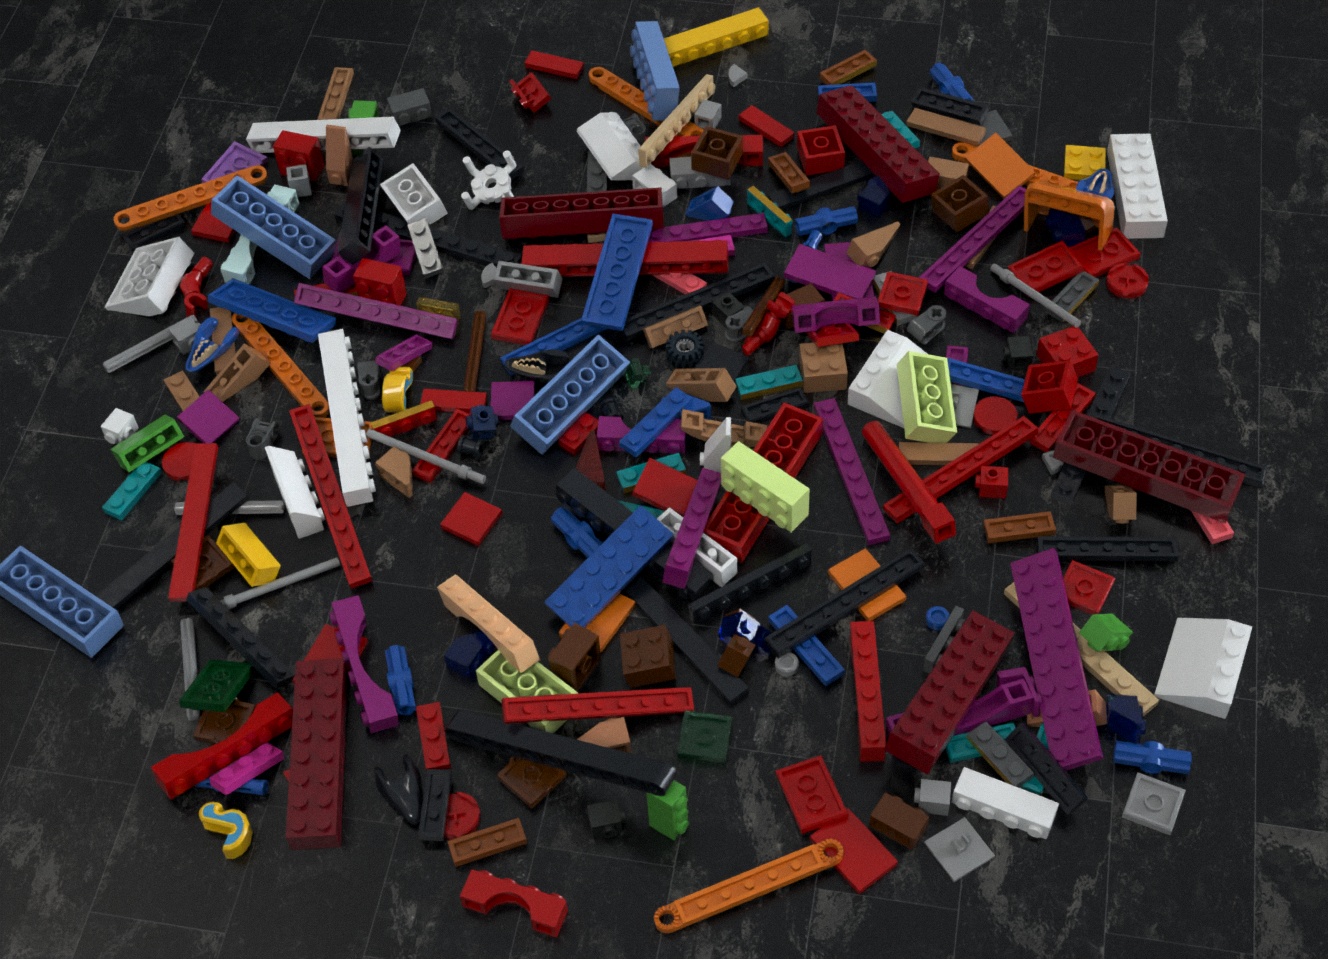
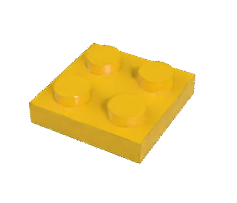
M1066 145L1064 177L1082 180L1100 169H1105L1106 148Z

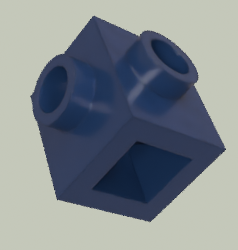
M477 405L471 407L469 416H466V428L470 429L471 439H493L496 427H498L497 414L493 413V406Z

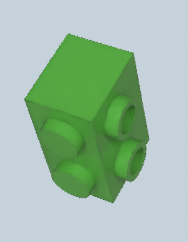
M1113 614L1092 615L1079 632L1088 641V646L1097 652L1122 650L1130 642L1129 637L1133 633Z

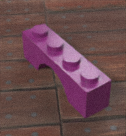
M387 226L373 233L370 252L363 258L384 263L390 261L401 253L399 236ZM339 256L322 266L324 283L333 291H344L355 283L353 275L362 258L353 265L347 260H342Z
M959 266L945 281L944 295L964 305L967 309L980 314L985 319L998 324L1003 329L1014 333L1028 318L1030 304L1014 295L1005 298H992L984 295L977 288V275Z
M876 296L792 305L795 333L817 331L823 326L838 323H850L858 326L880 324L879 303Z
M599 416L597 430L598 450L608 452L625 451L619 447V441L631 429L623 423L621 417ZM676 419L643 452L685 453L686 433L680 429L681 419Z

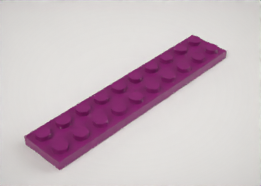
M1051 548L1010 564L1036 690L1042 698L1040 709L1049 752L1066 771L1102 760L1103 754L1057 551Z

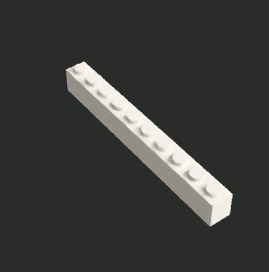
M343 329L320 333L318 338L342 493L347 507L372 502V492H376L374 480L369 478L370 475H373L371 463L366 460L370 458L368 446H364V443L367 442L365 429L361 430V427L365 426L363 415L358 413L359 410H362L360 398H356V395L359 394L357 382H353L357 377L354 366L351 367L350 365L354 364L352 351L348 352V349H352L349 336L345 337Z

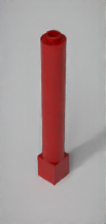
M879 421L868 422L862 429L863 437L919 514L923 527L935 544L955 536V519L944 504L937 502Z

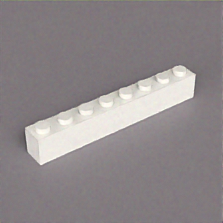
M394 117L262 122L252 124L246 140L252 150L258 153L274 152V143L281 131L284 130L318 137L322 151L326 150V125L328 124L346 127L351 149H367L368 147L394 148L400 134V129Z

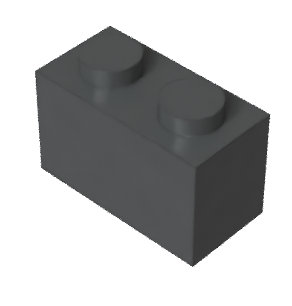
M424 88L387 98L391 117L395 118L398 126L432 117L430 102Z

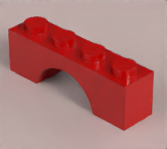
M472 869L460 894L463 907L483 914H487L492 908L503 903L518 904L524 907L531 915L533 930L556 938L568 912L567 902L562 896L556 893H550V895L543 893L531 885L526 887L519 885L510 878L500 879L494 877L493 874L485 870L476 871Z

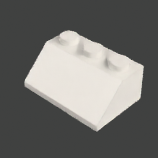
M414 163L380 184L407 223H413L426 218L428 223L432 224L448 214L441 199Z

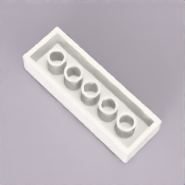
M1111 134L1107 155L1112 174L1121 232L1127 239L1164 238L1168 220L1151 135Z

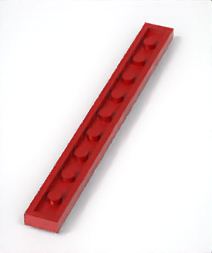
M307 404L292 409L289 412L349 586L352 589L372 582L311 406Z

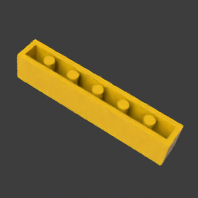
M758 7L664 38L672 66L674 67L769 35V20Z

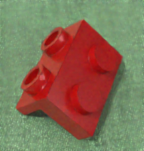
M532 72L517 84L513 79L509 81L513 86L511 88L512 92L517 98L521 97L520 103L525 109L530 108L534 113L552 99Z

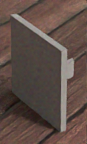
M951 384L956 426L971 428L979 389Z
M965 817L924 841V844L953 882L995 858L993 852Z

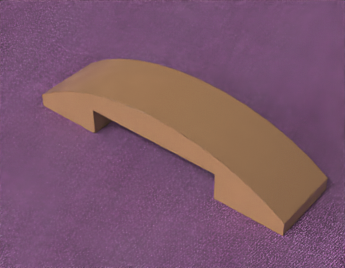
M682 409L680 429L693 437L708 441L722 422L703 419L704 413ZM748 421L745 422L744 426L731 424V446H734L738 441L747 447L756 446L766 431L767 425Z

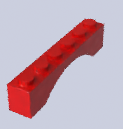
M742 135L743 154L738 163L742 166H763V135ZM674 136L672 141L651 162V165L654 167H666L670 165L669 158L677 157L686 152L691 154L700 136Z
M874 621L850 622L849 640L856 690L860 762L885 761L886 751L884 748L886 740Z
M278 692L258 703L247 722L227 739L199 751L172 754L153 765L151 769L157 784L170 800L290 729L293 721V708Z

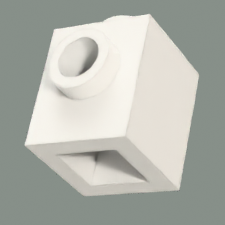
M115 408L101 425L105 435L104 438L111 444L121 443L135 434L139 428L134 415Z

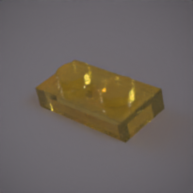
M423 297L418 298L416 303L418 310L456 318L459 323L461 318L459 304Z

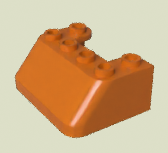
M1047 182L1031 183L1025 191L1024 231L1028 232L1038 213L1050 215L1054 209L1090 217L1094 225L1099 228L1098 250L1102 251L1113 230L1115 206L1108 197Z

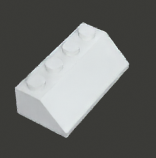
M599 113L578 127L577 133L610 180H632V175L644 168L639 166L638 149L641 146L617 113Z
M272 446L265 447L274 477L298 539L323 531L322 521L325 520L322 509L316 508V504H319L315 491L310 492L309 490L312 487L309 476H304L302 473L306 471L302 459L297 460L294 451Z

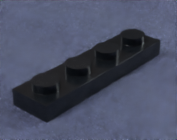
M922 87L918 88L911 101L912 107L977 125L982 124L989 111L988 105Z
M1020 723L1004 739L1021 760L1034 772V776L1054 800L1059 803L1067 815L1072 814L1088 798L1025 723Z

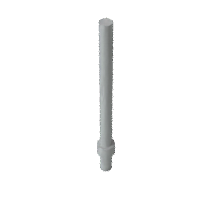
M997 264L991 266L990 270L1000 276L1003 282L1012 284L1075 328L1080 326L1081 321L1016 278L1013 272L1003 269Z
M368 429L366 437L388 446L396 447L400 451H405L412 456L458 474V477L465 480L471 479L481 484H484L486 476L472 471V468L466 465L460 466L372 429Z
M336 557L234 596L233 594L224 596V599L220 601L228 609L237 607L236 604L338 567L340 562Z

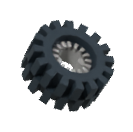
M684 329L681 330L680 334L676 331L674 336L671 334L666 341L667 360H670L671 365L675 364V368L682 366V369H686V366H689V369H692L693 364L696 366L704 354V341L701 335L698 337L697 332L692 334V330H688V333H685Z

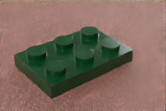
M209 660L179 699L180 707L192 710L225 712L254 673V667L250 663Z

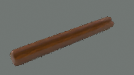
M778 276L774 279L744 324L741 331L743 335H747V337L753 335L768 312V300L774 302L786 282L784 278L781 279Z
M477 310L474 313L463 391L466 392L476 391L486 313L483 310Z

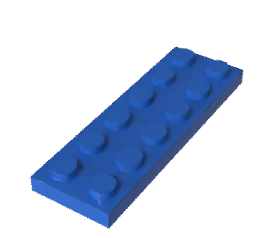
M612 214L581 319L583 325L623 331L652 230L653 221L651 219Z
M234 278L208 295L209 303L311 343L318 339V334L328 332L336 326V318L306 306L297 305L293 301Z
M640 505L544 602L545 605L570 628L574 623L585 628L675 537L674 534Z

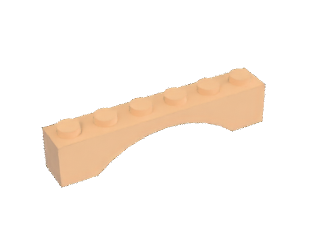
M456 574L437 587L445 607L455 616L465 617L481 629L499 649L505 659L520 673L540 660L533 640Z

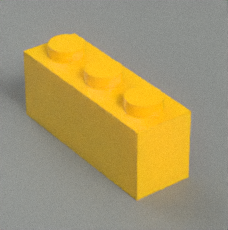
M239 523L222 526L216 544L251 587L274 581L281 565L247 524Z

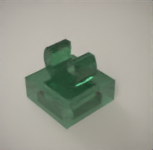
M631 358L625 372L629 388L637 389L640 382H647L646 374H651L649 366H641L640 360L636 358Z

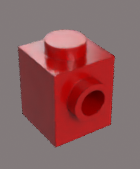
M981 466L980 475L976 474L975 488H979V497L1006 499L1008 467Z

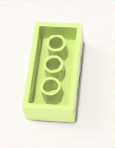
M908 351L897 363L905 438L928 443H947L957 433L947 358Z
M738 441L721 457V485L728 492L736 494L744 503L752 505L761 515L771 518L779 527L792 532L809 515L810 489Z
M499 649L476 670L479 685L501 703L502 698L578 694V692L538 661L520 673L505 659ZM567 720L528 722L527 724L534 729L554 734Z

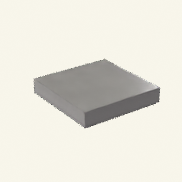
M1137 772L1122 818L1171 835L1186 790Z

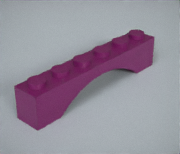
M702 468L668 557L662 583L685 589L704 529L721 490V473Z
M359 595L331 602L332 612H329L332 626L337 625L338 631L335 632L338 645L343 644L344 651L341 652V655L344 658L345 664H349L351 670L347 672L350 684L355 685L357 689L354 692L357 706L362 705L363 712H360L363 725H368L370 733L399 726L398 714L391 694L381 689L371 680L359 659V643L366 627L365 613Z
M1020 679L1000 685L989 694L976 700L954 735L970 732L984 722L991 726L1031 714L1033 696L1025 680ZM903 713L886 717L887 738H889L891 731Z

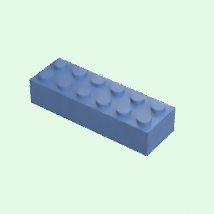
M658 21L635 22V29L631 33L633 46H630V56L633 57L634 68H637L640 88L644 90V101L647 102L648 113H651L653 121H663L678 106L680 87Z
M239 176L231 180L212 199L211 215L308 279L334 254L336 242L334 238Z
M597 335L514 416L510 427L543 455L625 374L630 361L600 335Z
M21 545L0 564V595L90 658L124 626L117 610Z

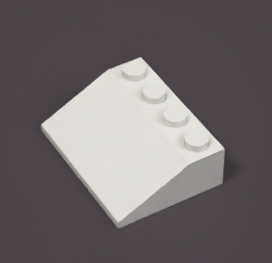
M180 237L136 248L105 308L111 311L143 316L163 314L167 310L171 298L175 295V290L179 282H181L186 268L191 264L194 252Z
M887 330L850 385L848 405L904 428L897 363L908 351L927 353L907 337Z
M1177 618L1154 696L1226 719L1233 700L1252 626L1229 619Z

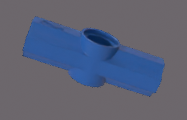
M941 62L934 64L930 69V76L939 85L941 93L974 101L964 89L961 77L953 76Z
M854 206L833 211L825 207L819 209L815 215L795 219L798 236L810 234L813 230L821 231L822 234L827 235L835 232L838 227L858 223L857 211Z
M560 507L555 510L551 517V522L564 534L566 541L574 550L579 549L589 558L603 543L595 537L592 528L587 522H580L566 507Z
M393 645L385 650L388 666L387 679L397 714L407 716L416 711L413 694L414 682L411 669L408 667L405 647Z
M1117 740L1115 742L1113 763L1138 766L1142 771L1152 774L1160 773L1162 770L1189 774L1191 752L1164 748L1161 743L1156 741H1147L1143 744Z

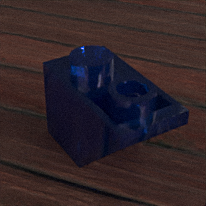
M877 174L869 180L866 188L859 192L857 200L859 210L880 218L889 207L890 191Z
M1049 207L1046 225L1052 231L1054 242L1058 243L1063 240L1069 248L1085 240L1086 230L1080 217Z
M744 611L723 617L718 634L720 639L729 644L734 634H737L756 645L752 653L765 656L770 654L771 650L764 643V638L771 634L769 630Z
M483 631L457 637L444 655L446 667L471 679L476 670L483 664L487 654L492 653L495 645Z
M1107 694V728L1134 744H1140L1141 734L1145 735L1146 721L1142 720L1143 706H1139L1137 696Z

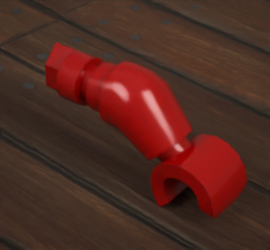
M202 257L192 271L185 274L181 280L180 289L185 297L184 303L187 317L190 315L196 317L195 307L200 306L203 309H208L207 298L200 293L201 282L214 265L207 257Z
M780 292L776 302L768 300L767 310L770 313L767 312L753 335L744 340L745 344L742 346V350L745 355L750 356L760 345L768 343L777 334L781 318H786L792 312V305H795V301L790 296Z

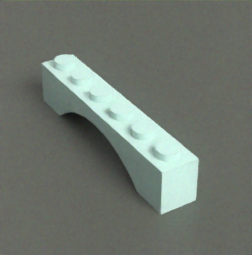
M274 184L271 191L267 193L268 196L293 212L299 205L295 189ZM240 235L238 243L231 249L229 257L221 266V273L225 283L234 278L250 284L256 274L253 257L257 244L243 235Z

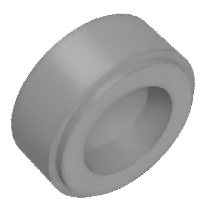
M788 652L779 659L776 657L775 669L778 674L792 676L797 672L799 661L795 654Z

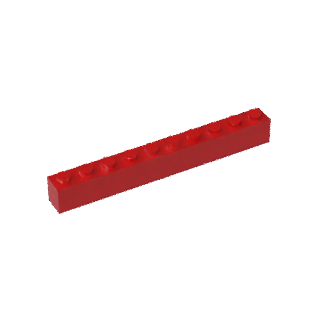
M727 240L648 242L639 275L728 273L729 252ZM603 244L523 246L522 264L557 269L561 277L594 276Z

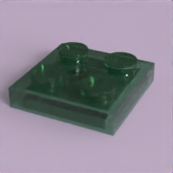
M685 710L677 757L726 764L733 722L732 716Z

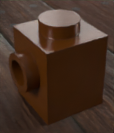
M734 634L717 666L739 677L756 645L749 642L748 639Z

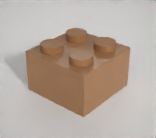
M814 343L799 344V364L804 393L847 389L848 372L843 343L817 347Z

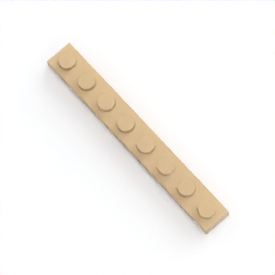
M706 74L638 149L640 167L647 168L657 155L664 150L665 146L672 141L673 137L681 131L682 127L689 122L703 99L707 100L714 94L715 84L713 83V75Z
M1013 582L1005 588L1004 595L1019 607L1016 588ZM1073 623L1082 665L1140 718L1158 705L1159 699L1105 651L1097 652L1091 649L1087 644L1088 641L1079 634L1081 629Z

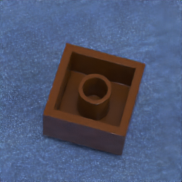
M706 126L691 152V169L729 180L743 154V136Z
M964 175L931 194L933 212L955 232L961 231L990 213L988 195Z
M574 623L570 629L563 633L557 647L554 646L550 650L548 661L550 671L576 692L579 691L601 661L599 635Z
M666 625L620 634L623 675L630 688L676 679L673 641Z

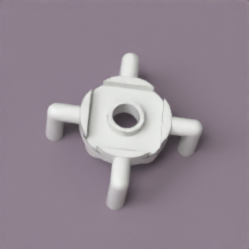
M510 151L503 152V157L507 162L504 168L490 164L485 169L479 171L475 168L470 157L466 156L463 158V163L469 173L475 177L471 181L475 197L472 199L468 192H463L461 195L468 209L473 210L480 202L489 204V202L495 201V203L501 202V198L514 197L511 192L509 173L516 167V162ZM496 183L493 188H488L489 184Z

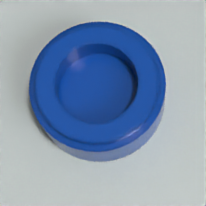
M940 606L930 608L926 613V624L933 630H942L950 616L949 612Z

